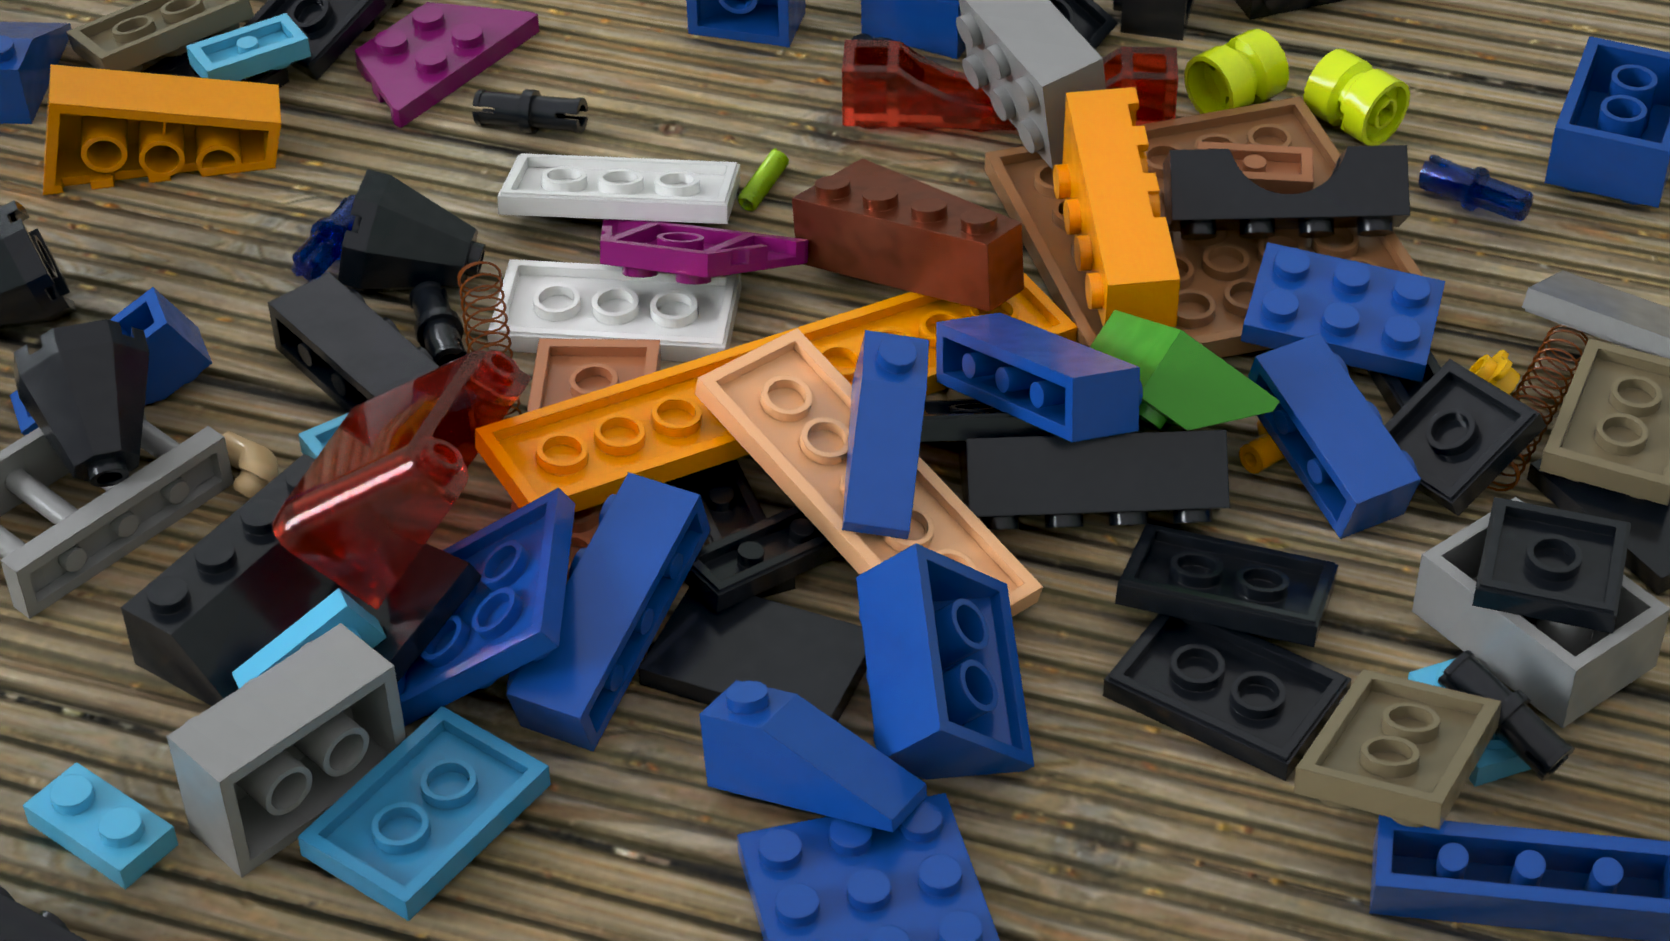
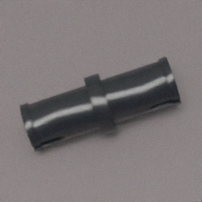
M479 89L473 100V106L494 108L473 111V119L477 125L519 127L523 133L533 134L539 129L583 133L588 121V116L567 115H577L579 111H588L587 101L581 97L541 96L538 90L525 89L522 94L488 92L487 90Z
M422 282L413 288L409 296L411 308L414 310L417 319L414 327L417 342L429 352L434 362L452 378H459L469 368L468 354L462 342L464 329L461 318L450 308L445 288L440 289L441 285L438 282Z
M1470 650L1464 651L1443 671L1444 674L1439 677L1437 683L1447 689L1502 701L1498 728L1491 740H1494L1496 737L1501 739L1537 773V777L1541 781L1546 780L1569 758L1568 756L1573 753L1575 748L1570 743H1566L1528 707L1531 699L1521 690L1515 692L1509 690L1474 657L1475 655Z

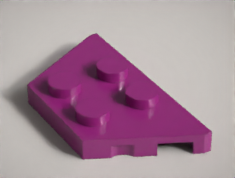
M426 2L354 50L357 69L365 81L372 84L373 93L379 102H386L390 108L391 119L395 126L402 128L539 33L538 14L530 11Z
M603 219L601 229L600 264L622 267V274L629 277H654L658 275V272L676 274V282L698 285L710 283L711 277L808 263V239L661 221Z

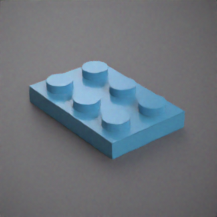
M441 706L297 837L301 856L407 921H410L551 785L549 766Z

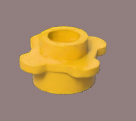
M1504 349L1497 352L1493 357H1490L1488 354L1483 355L1468 369L1509 395L1518 384L1521 376L1512 367L1513 363L1508 359L1509 353Z

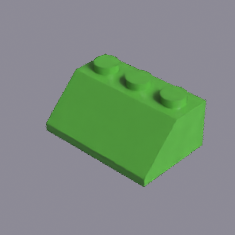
M1118 310L1113 311L1090 348L1140 367L1143 398L1139 406V419L1158 430H1161L1166 422L1189 431L1273 412L1280 402L1184 331Z

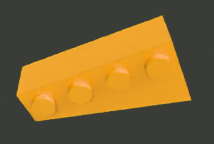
M50 64L43 195L63 193L64 186L90 183L92 190L115 187V180L148 177L149 183L171 181V176L177 173L199 171L202 177L275 169L281 129L279 85Z
M1136 87L1067 92L1062 164H1056L1053 167V185L1056 199H1065L1063 216L1067 235H1076L1074 239L1076 268L1078 272H1087L1085 276V294L1088 308L1098 309L1102 326L1105 325L1113 311L1118 310L1170 327H1176L1180 275L1166 217H1161L1160 189L1156 173H1148L1145 151H1148L1149 143L1145 126H1136V112L1139 108Z

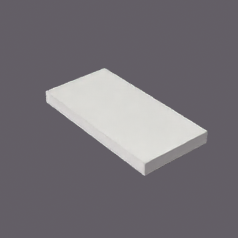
M520 153L498 194V215L728 224L740 185V164H737V162Z
M511 259L507 266L502 287L505 294L503 301L507 307L505 311L508 316L507 325L510 329L508 336L512 342L510 349L513 352L537 353L539 338L660 340L661 361L689 362L727 350L731 343L741 293V273L711 277L710 283L692 285L676 282V274L658 272V275L654 277L638 278L623 275L622 267ZM501 292L499 293V296H498V298H500V299L502 298ZM501 303L500 305H498L497 307H495L496 309H499V310H502V311H503V309H504L502 303ZM494 310L492 318L497 317L501 312ZM502 315L495 320L505 322V316ZM491 322L488 331L500 328L503 324ZM504 326L501 330H498L496 332L506 334L507 329ZM500 334L487 335L488 342H495L505 337ZM506 338V339L503 340L502 342H499V343H496V344H502V345L508 346L509 342H508V339ZM501 346L489 347V350L504 351L506 349Z

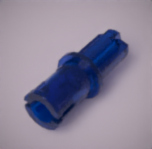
M1435 154L1429 156V161L1424 162L1419 175L1418 183L1421 189L1460 202L1462 208L1467 211H1474L1479 207L1512 220L1523 221L1528 216L1533 204L1534 197L1530 191L1491 178L1488 169L1481 166L1475 169L1464 167Z
M350 195L348 198L345 197L329 217L320 218L312 225L310 237L292 255L294 264L291 266V270L296 277L303 276L310 282L322 276L336 260H340L346 230L352 231L356 217L350 215L356 195Z

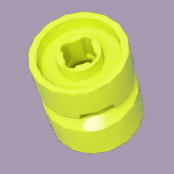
M1250 29L1233 37L1226 44L1215 46L1194 56L1187 62L1184 71L1185 87L1189 99L1200 114L1249 106L1255 103H1262L1286 89L1289 81V65L1283 49L1275 38L1261 29Z
M1335 49L1326 54L1315 66L1305 86L1303 100L1315 116L1333 126H1341L1342 131L1367 146H1378L1387 141L1403 121L1409 107L1410 91L1409 86L1381 69H1373V66L1346 49Z

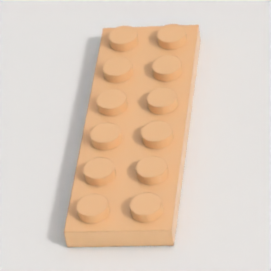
M798 328L698 377L695 395L859 575L917 543L1006 583L1012 617L1038 602L1043 586L920 456L918 458L908 539L842 530L852 385Z

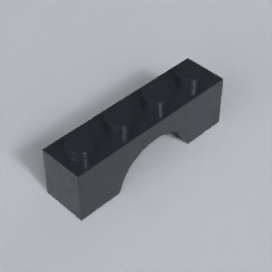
M1407 145L1348 146L1337 159L1334 170L1325 183L1313 190L1299 194L1275 193L1256 185L1242 173L1230 149L1170 150L1163 162L1164 206L1169 232L1181 231V239L1184 240L1212 239L1217 236L1216 231L1240 230V238L1264 239L1274 237L1276 235L1275 229H1298L1300 237L1321 238L1334 235V228H1357L1359 236L1377 237L1392 234L1393 227H1399L1410 216Z

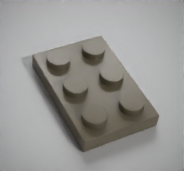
M142 0L69 30L66 33L73 51L94 68L139 72L142 70L143 64L160 56L174 57L187 52V45L207 36L214 37L236 30L240 27L239 23L255 16L249 0Z
M1589 338L1543 451L1539 471L1565 477L1571 481L1583 482L1627 494L1636 499H1645L1668 506L1670 501V359Z
M1363 669L1297 765L1294 793L1319 799L1323 804L1332 808H1355L1391 817L1395 822L1408 827L1427 826L1440 829L1498 728L1502 701Z

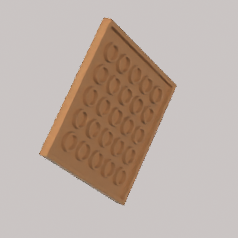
M1301 96L1137 125L1145 126L1149 143L1148 151H1145L1148 173H1156L1160 189L1161 217H1165L1163 162L1170 150L1197 149V141L1313 147V189L1322 185L1330 178L1337 159L1341 156ZM1025 146L985 152V172L1008 216L1022 223V242L1055 304L1077 325L1076 342L1090 347L1103 326L1098 309H1089L1085 294V276L1087 272H1078L1074 256V239L1076 235H1067L1063 216L1065 199H1056L1053 185V170L1037 152L1032 154ZM1334 228V235L1304 238L1299 236L1298 229H1275L1276 235L1274 237L1244 239L1240 238V230L1216 231L1217 236L1207 240L1181 239V231L1170 232L1180 275L1177 324L1173 328L1184 331L1220 358L1270 349L1240 341L1244 320L1267 242L1424 276L1394 231L1390 235L1364 237L1358 235L1357 228Z

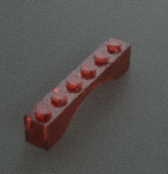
M845 40L842 65L843 126H859L865 129H878L881 127L916 128L923 131L936 128L970 129L975 132L990 130L1018 131L1009 119L1002 121L998 117L991 104L990 97L982 88H973L965 73L948 69L921 56L901 41ZM1121 46L1103 57L1106 89L1136 87L1139 100V108L1136 112V126L1175 119L1178 91L1177 48Z

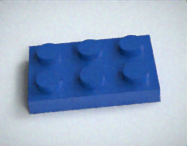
M1267 242L1244 320L1240 341L1276 349L1320 333L1332 352L1338 354L1348 366L1422 382L1446 281Z

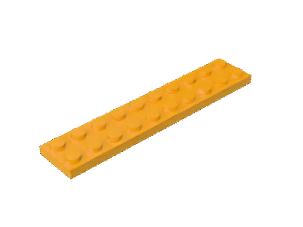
M1025 272L1024 290L991 312L908 292L797 327L851 385L865 330L929 339L926 395L949 388L936 382V322L1000 312L1075 342L1078 329L1077 325ZM796 328L476 428L475 448L519 509L559 487L576 503L575 512L602 504L608 496L617 494L628 472L665 483L749 455L695 395L697 379Z

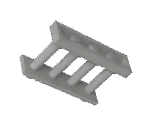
M144 412L141 448L157 459L122 482L113 486L101 487L106 492L80 509H77L48 488L49 485L70 472L39 427L1 450L0 516L25 502L55 524L27 543H24L0 525V558H2L0 562L13 607L31 619L233 485L234 480L225 437L210 426H207L179 444L146 421Z

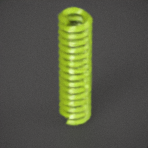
M773 148L739 194V205L746 211L752 212L757 209L786 166H788L789 159L783 152Z

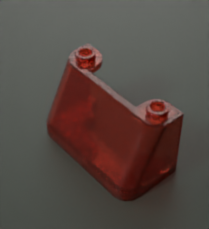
M479 350L466 354L358 404L351 409L274 517L272 523L274 535L280 544L293 555L378 610L466 486L469 477L467 468L479 453L475 448V429L501 421L521 396L532 377L521 371L516 362L508 355L496 350Z

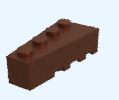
M863 158L832 176L816 180L814 186L792 198L795 238L808 239V263L803 265L989 312L1024 290L1021 222Z

